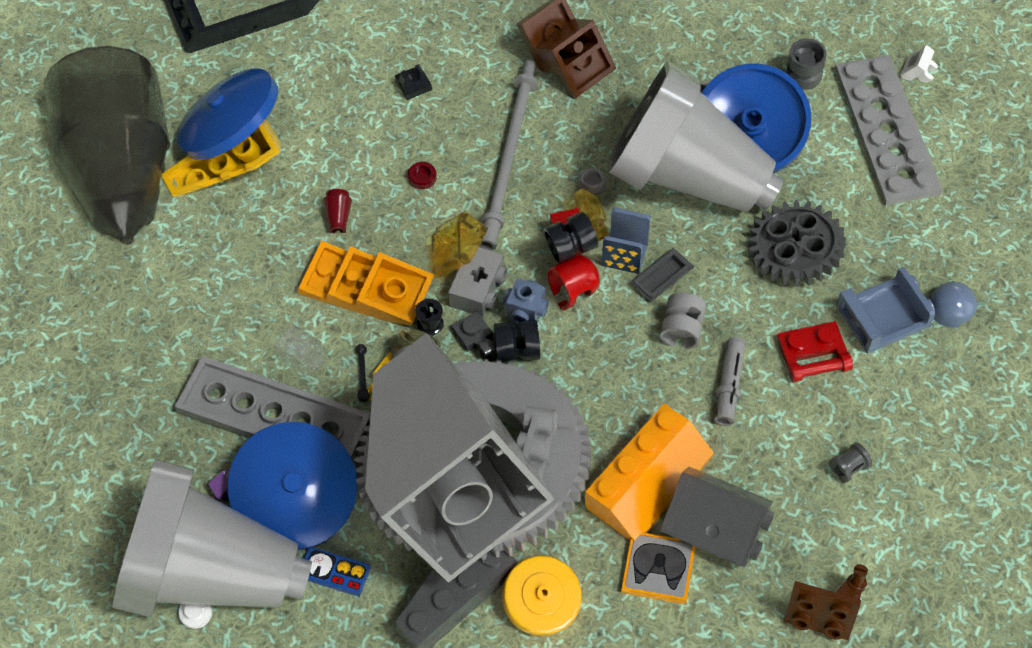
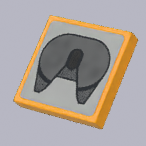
M643 532L635 541L630 539L621 593L686 605L695 546L677 538Z

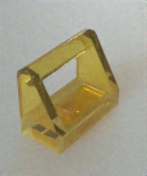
M466 211L436 227L432 235V274H434L435 278H442L469 264L488 230L487 227Z

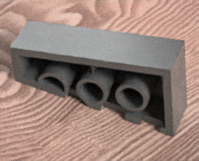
M490 550L487 552L486 559L483 560L484 563L479 558L449 583L433 569L396 620L397 636L409 648H431L504 584L507 575L516 565V559L513 556L510 557L505 551H500V557L496 558Z

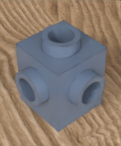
M517 278L513 288L507 289L503 299V305L506 306L507 320L513 321L516 324L519 321L537 320L538 323L540 317L544 318L549 306V300L546 299V287L532 280L525 281Z

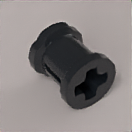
M425 299L419 302L415 309L418 319L417 328L431 336L441 332L444 327V321L441 318L443 315L441 304L434 299Z

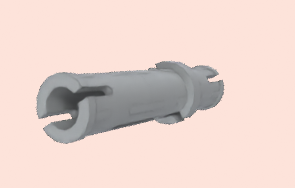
M730 337L726 341L720 387L716 389L718 402L714 422L721 426H732L734 424L736 403L739 402L741 397L739 383L746 342L738 337Z

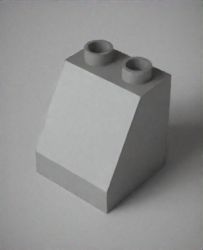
M427 333L411 345L401 348L391 361L373 374L365 492L379 516L449 583L553 502L555 498L489 403Z

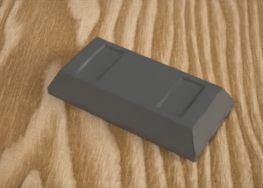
M672 248L633 279L630 284L652 302L692 270L694 265Z

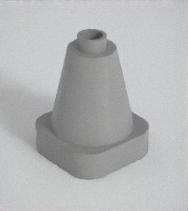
M667 61L653 80L615 145L608 160V173L638 190H641L649 182L742 212H748L754 204L767 210L777 197L784 181L773 174L776 161L700 92L701 86L696 77Z
M155 459L123 559L112 608L151 618L156 603L280 608L284 596L302 599L312 561L296 557L298 543L191 487L194 469Z

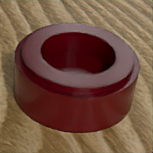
M417 162L408 170V181L414 188L428 189L437 180L436 169L428 162Z

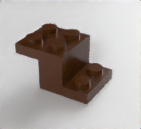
M549 0L516 24L538 68L542 72L558 74L568 95L572 98H577L616 69V65L594 20L575 19L566 0Z

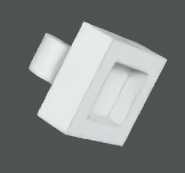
M925 45L908 55L900 76L909 81L918 78L920 82L933 80L934 77L928 71L932 72L938 68L937 64L931 60L935 51Z

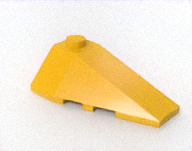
M264 120L248 138L229 151L203 160H196L186 156L161 174L173 197L185 195L259 168L281 152V142L269 122ZM173 178L176 180L178 186H175L173 184Z

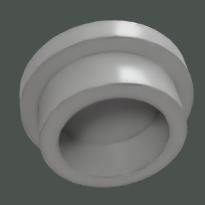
M588 168L578 177L577 185L583 194L597 196L606 189L607 181L600 170Z

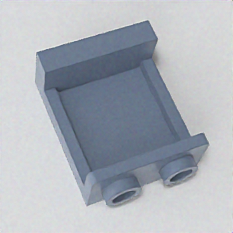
M905 267L898 269L895 278L858 294H855L852 288L840 292L837 303L838 310L867 354L931 327L935 316L933 303L930 299L925 298L919 289L916 278L910 275Z

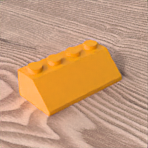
M664 403L585 491L586 509L628 540L633 539L635 541L642 532L647 533L669 508L682 472L689 466L701 471L714 456V452L690 420Z

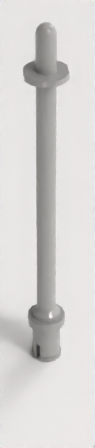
M531 59L525 62L522 74L514 77V87L518 90L490 210L484 213L481 218L483 227L478 246L490 251L496 249L499 231L503 228L505 222L504 217L501 215V210L529 92L536 91L538 87V81L533 77L535 62Z

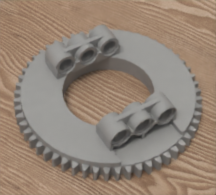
M476 359L472 360V362L460 361L455 366L489 403L498 418L520 432L517 445L555 498L553 502L491 549L496 558L500 557V551H505L511 557L513 556V547L515 546L523 552L526 550L524 542L528 541L534 546L537 545V534L547 538V527L557 530V520L566 521V511L573 512L575 510L574 501L580 502V491H585V481L589 480L588 470L591 469V449L587 425H584L583 415H579L578 406H573L572 398L565 397V390L563 388L557 390L556 382L548 383L545 375L539 377L535 370L529 372L525 370L523 365L515 367L511 362L503 364L500 360L497 362H489L488 359L479 362ZM364 426L365 436L359 437L360 447H356L358 457L355 458L356 483L361 501L366 512H369L372 522L376 521L378 529H384L387 538L393 536L396 545L404 542L406 550L410 551L413 548L379 516L365 492L370 426ZM487 553L481 557L483 563V560H485L487 557Z

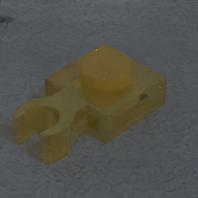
M583 188L574 193L573 196L577 205L575 208H579L580 212H585L592 223L598 241H601L609 233L604 224L607 219L600 198Z

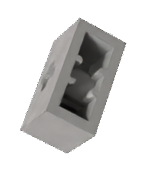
M469 245L448 292L449 307L472 314L478 311L481 317H484L487 308L492 309L495 304L497 284L502 285L507 275V268L504 267V255Z

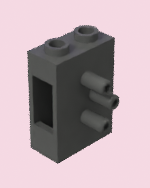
M689 466L681 474L660 531L745 567L750 559L756 561L761 551L763 542L758 541L762 529L768 531L775 513L770 511L773 501Z

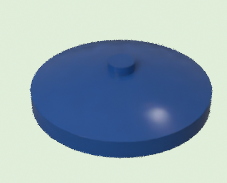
M756 63L734 66L717 75L703 90L702 94L776 161L773 173L790 165L804 149L811 129L809 101L801 86L782 70Z
M259 68L243 70L223 79L204 93L184 116L177 132L179 147L188 157L196 160L213 158L234 148L248 138L270 114L278 96L277 83L266 70Z
M284 422L260 430L239 449L229 471L228 497L232 509L298 543L297 550L308 549L309 546L315 547L327 541L345 525L356 500L357 475L348 451L332 434L308 423Z

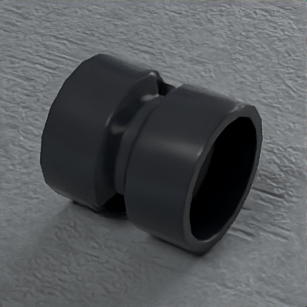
M583 211L568 217L565 224L556 222L543 229L547 245L554 259L559 264L574 258L577 251L584 254L599 246L592 223Z
M537 320L519 321L517 326H513L511 322L494 324L497 361L500 360L501 363L514 362L517 357H521L523 361L541 358ZM523 335L524 347L516 346V336Z

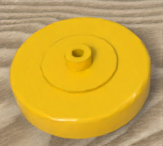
M537 555L526 558L514 566L504 581L501 597L504 611L513 625L533 636H549L562 631L575 619L580 610L582 591L576 574L567 564L551 556Z

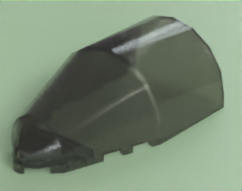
M114 46L84 48L64 56L50 67L43 81L54 162L96 232L104 236L109 235L120 240L122 244L129 245L134 242L133 237L144 225L148 226L154 220L161 189L159 185L160 179L165 170L166 151L170 147L159 78L155 68L148 59L131 49Z

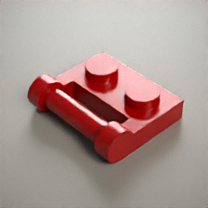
M836 321L777 334V340L792 383L802 381L803 377L840 369H842V372L853 369L852 357L847 352ZM832 353L837 355V358L804 365L797 363L800 360Z

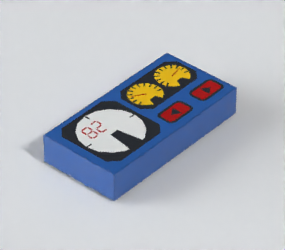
M309 546L305 556L306 560L312 561L308 578L309 582L360 597L371 570L370 564Z

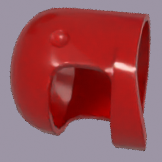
M575 255L574 258L561 264L558 263L547 270V278L553 295L560 292L562 285H565L569 300L557 303L561 310L573 307L576 304V298L583 292L586 296L593 295L600 285L598 269L586 256Z

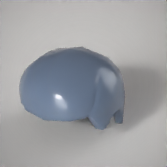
M951 281L941 284L930 297L935 308L933 319L940 325L956 328L964 322H969L972 316L975 315L978 306L974 292L961 282Z

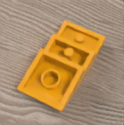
M321 241L301 281L298 294L387 322L412 326L416 318V306L424 300L434 274L381 252L376 257L352 246L346 251Z

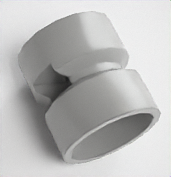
M685 292L670 295L665 310L666 318L663 320L660 334L662 342L668 346L675 347L676 338L679 336L684 338L683 348H696L699 345L702 330L701 324L703 323L706 310L705 301L699 296Z

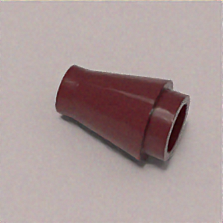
M344 189L328 190L326 197L323 198V204L329 225V233H336L337 230L340 233H346L352 199L349 197V192Z

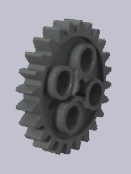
M795 200L793 207H789L786 201H784L783 209L780 210L772 205V214L763 211L762 220L755 219L754 228L749 230V257L754 259L755 268L761 267V275L771 272L772 282L778 277L782 278L783 285H786L789 279L793 280L795 287H798L800 280L803 279L807 285H811L812 277L821 282L822 272L831 276L832 266L839 267L840 258H844V248L846 246L844 227H839L838 218L832 219V211L822 214V205L811 209L810 201L804 207H800L798 200Z

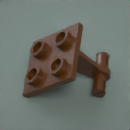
M862 564L856 565L853 574L849 575L837 592L795 581L784 622L791 624L799 630L810 629L824 633L830 639L849 640L861 605V593L867 586L865 578L868 572L867 567Z

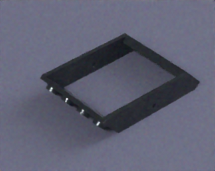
M194 0L164 1L185 51L193 53L306 16L319 0H285L206 27Z

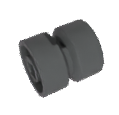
M804 38L793 43L790 48L786 73L803 90L815 88L822 80L827 53L824 45L817 40Z

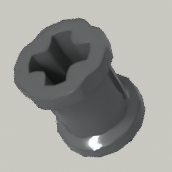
M855 442L850 446L849 451L840 457H834L829 460V465L843 483L851 480L853 474L862 468L868 469L871 467L872 459L868 451L861 444Z

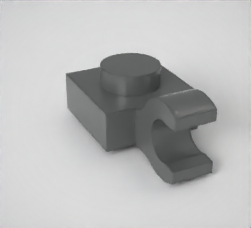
M478 311L451 325L452 331L467 352L476 348L484 361L488 359L490 362L497 358L493 353L496 348L491 342L493 332Z

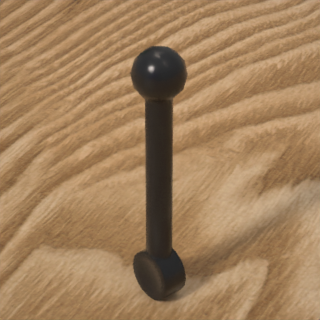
M358 344L355 348L359 359L360 390L357 396L361 402H366L370 397V393L366 389L364 357L367 347L364 344Z

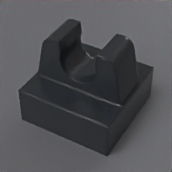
M420 64L407 71L402 70L399 74L395 75V81L406 100L432 90V84Z

